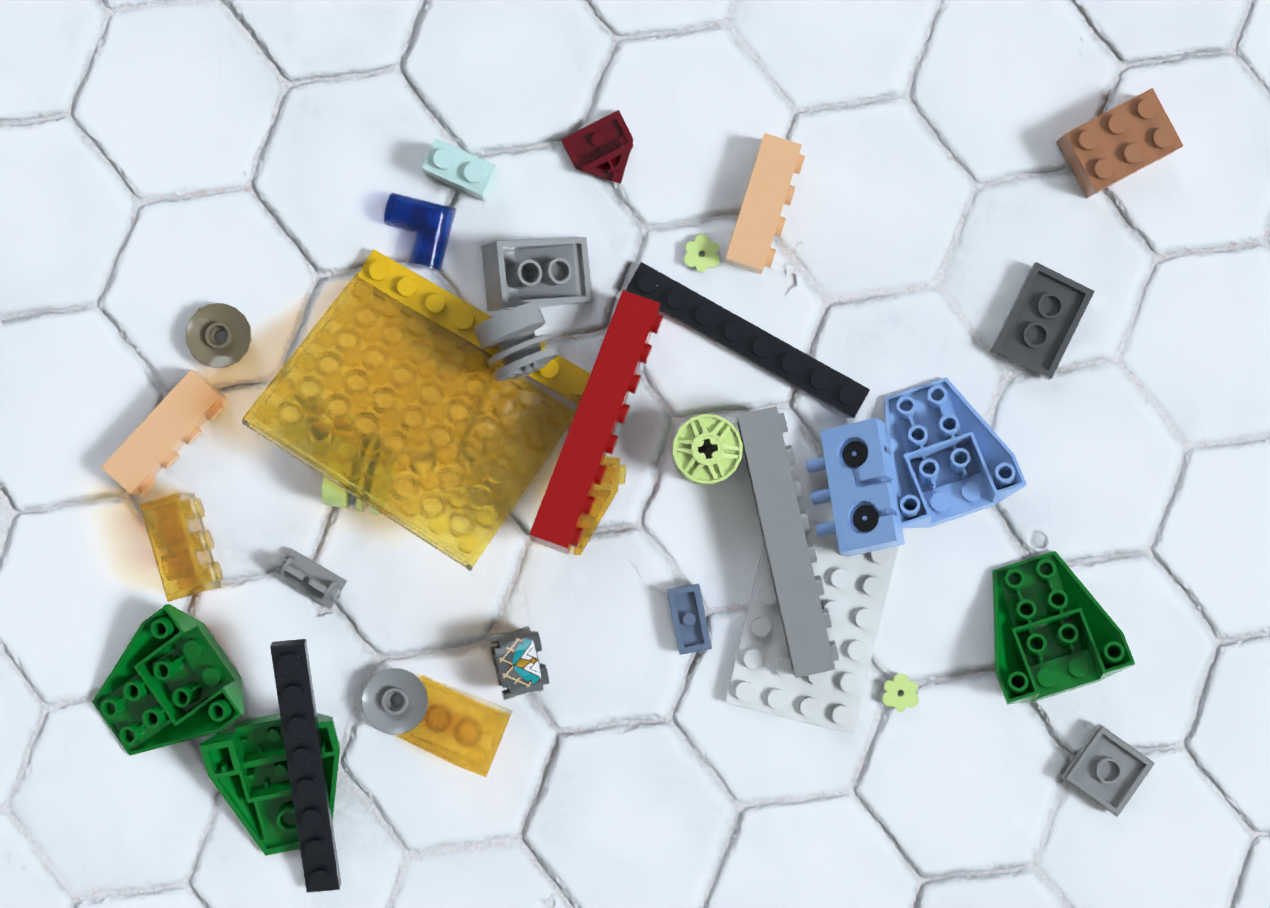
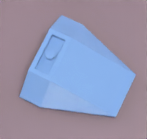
M947 377L885 398V426L889 447L886 448V452L890 454L894 480L887 482L896 488L902 529L930 528L987 509L1027 485L1014 453Z

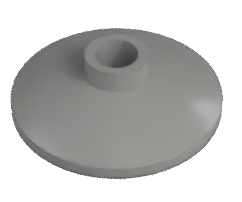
M390 668L377 673L369 680L363 691L362 708L366 719L375 729L390 735L404 734L417 727L425 717L428 708V694L423 682L415 674L401 668ZM394 694L402 697L403 703L401 706H395L392 703V696Z

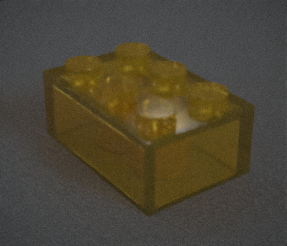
M176 493L139 504L167 602L185 599L222 588L220 581L223 580V572L219 562H214L211 549L214 548V541L211 532L204 528L202 517H205V510L201 499L196 498L195 493Z

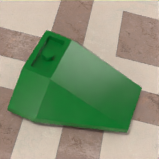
M1056 551L992 571L995 674L1007 705L1036 702L1097 683L1135 665L1122 630Z
M170 604L164 605L141 623L92 701L129 756L218 733L245 714L242 679L236 668L203 622Z

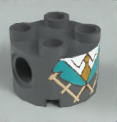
M529 626L510 633L489 635L490 643H497V646L491 647L499 686L502 685L503 688H507V690L501 691L503 699H511L528 692L543 691V685L550 682L546 665L539 663L537 652L542 651L538 631H531Z

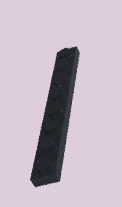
M643 262L638 266L625 290L659 302L660 311L851 418H855L870 391L869 388Z
M307 640L273 641L270 650L306 892L340 890L341 878Z

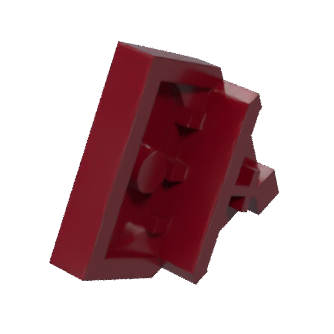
M616 110L560 139L575 169L621 184L624 170L634 145L632 144L634 139L620 110Z

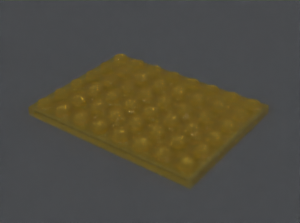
M357 272L242 418V424L471 571L572 424L576 412L523 378L496 382L492 373L502 368L503 365L490 367L487 362L490 359L489 356L436 322L384 293L358 276L359 273Z

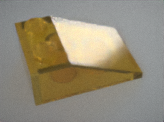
M421 675L420 680L423 682L428 694L427 712L417 727L407 733L399 734L397 737L449 763L487 777L513 710Z

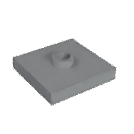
M1098 723L1061 778L1118 817L1155 763Z

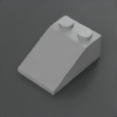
M587 237L495 241L481 246L488 312L509 310L530 302H537L539 307L593 302Z

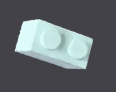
M436 138L422 167L427 176L485 202L499 173L495 164Z

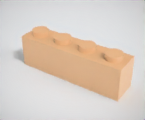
M764 133L724 263L758 274H762L764 267L771 268L776 249L771 248L774 235L781 236L786 220L785 217L780 216L784 204L790 206L795 191V186L790 185L793 173L800 174L805 155L799 154L802 144Z
M190 370L101 468L129 494L139 495L141 492L143 494L147 493L157 482L155 476L163 468L169 469L179 459L180 455L177 452L185 444L191 445L201 435L202 430L199 428L208 419L210 421L214 420L223 411L224 406L222 403L227 397L198 371Z

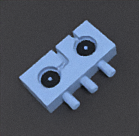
M875 417L820 431L824 457L807 460L806 469L809 473L826 470L829 488L812 492L811 501L814 505L831 501L834 520L816 524L817 535L821 537L836 533L839 553L848 557L904 545L905 541L896 488L894 485L886 482L894 480L890 454L884 450L889 448L885 423Z

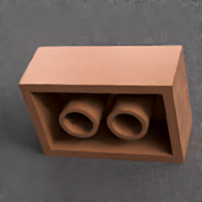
M1153 88L1065 133L1056 141L1086 199L1173 154L1184 146Z

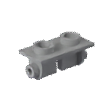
M292 548L289 549L285 558L282 557L276 566L277 571L274 577L329 609L332 608L347 582L344 578Z

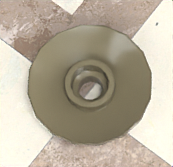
M212 303L198 309L190 318L186 328V344L192 356L201 364L212 368H225L239 362L248 352L252 340L251 326L246 316L236 307L225 303ZM219 331H225L227 335L226 340L219 343L216 340V335Z

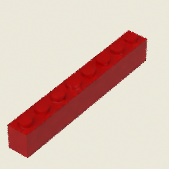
M625 290L622 291L529 533L530 541L565 554H569L571 546L578 547L584 530L579 527L583 515H590L595 502V497L591 496L595 484L601 485L607 466L602 465L606 453L612 455L619 437L614 434L618 423L624 424L630 408V405L625 404L629 392L635 394L641 379V375L637 374L640 363H647L653 346L648 344L652 333L658 334L664 316L659 314V302Z

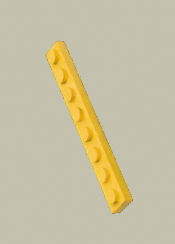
M375 249L372 250L357 278L482 349L473 328L491 318V316ZM498 348L484 350L492 356L499 353ZM558 356L551 360L544 368L527 376L579 405L590 373Z

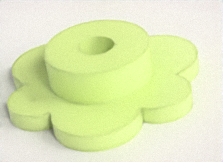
M700 234L695 238L694 242L689 241L685 246L688 253L684 256V263L688 267H696L698 272L703 273L708 267L715 268L720 262V257L717 254L719 245L716 242H710L707 235ZM704 252L705 256L700 257L699 253Z
M898 673L894 676L893 681L887 680L884 683L886 692L882 696V701L886 706H894L898 712H903L906 706L912 708L918 704L919 697L915 693L918 690V684L914 681H909L907 675ZM902 690L903 693L899 696L898 691Z

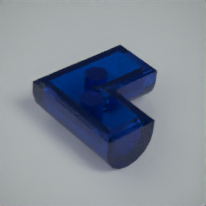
M391 192L385 209L384 224L416 233L408 262L409 265L441 272L457 209Z

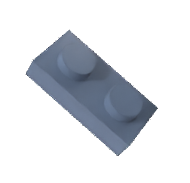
M699 583L667 589L679 655L712 649Z

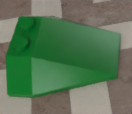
M280 713L238 721L200 743L199 747L208 777L265 856L300 849ZM317 713L333 822L340 744L333 717Z

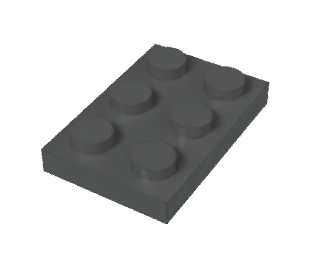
M1038 262L1033 263L990 351L1047 380L1052 379L1095 291Z

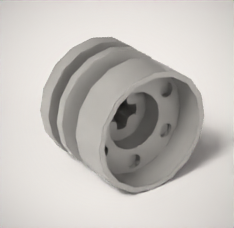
M530 302L509 309L473 328L482 350L494 348L499 350V353L487 361L488 365L492 367L505 364V366L492 373L496 382L507 379H519L544 368L551 360L560 355L556 346L541 350V347L550 343L553 338L551 334L535 336L534 332L546 323L537 302Z

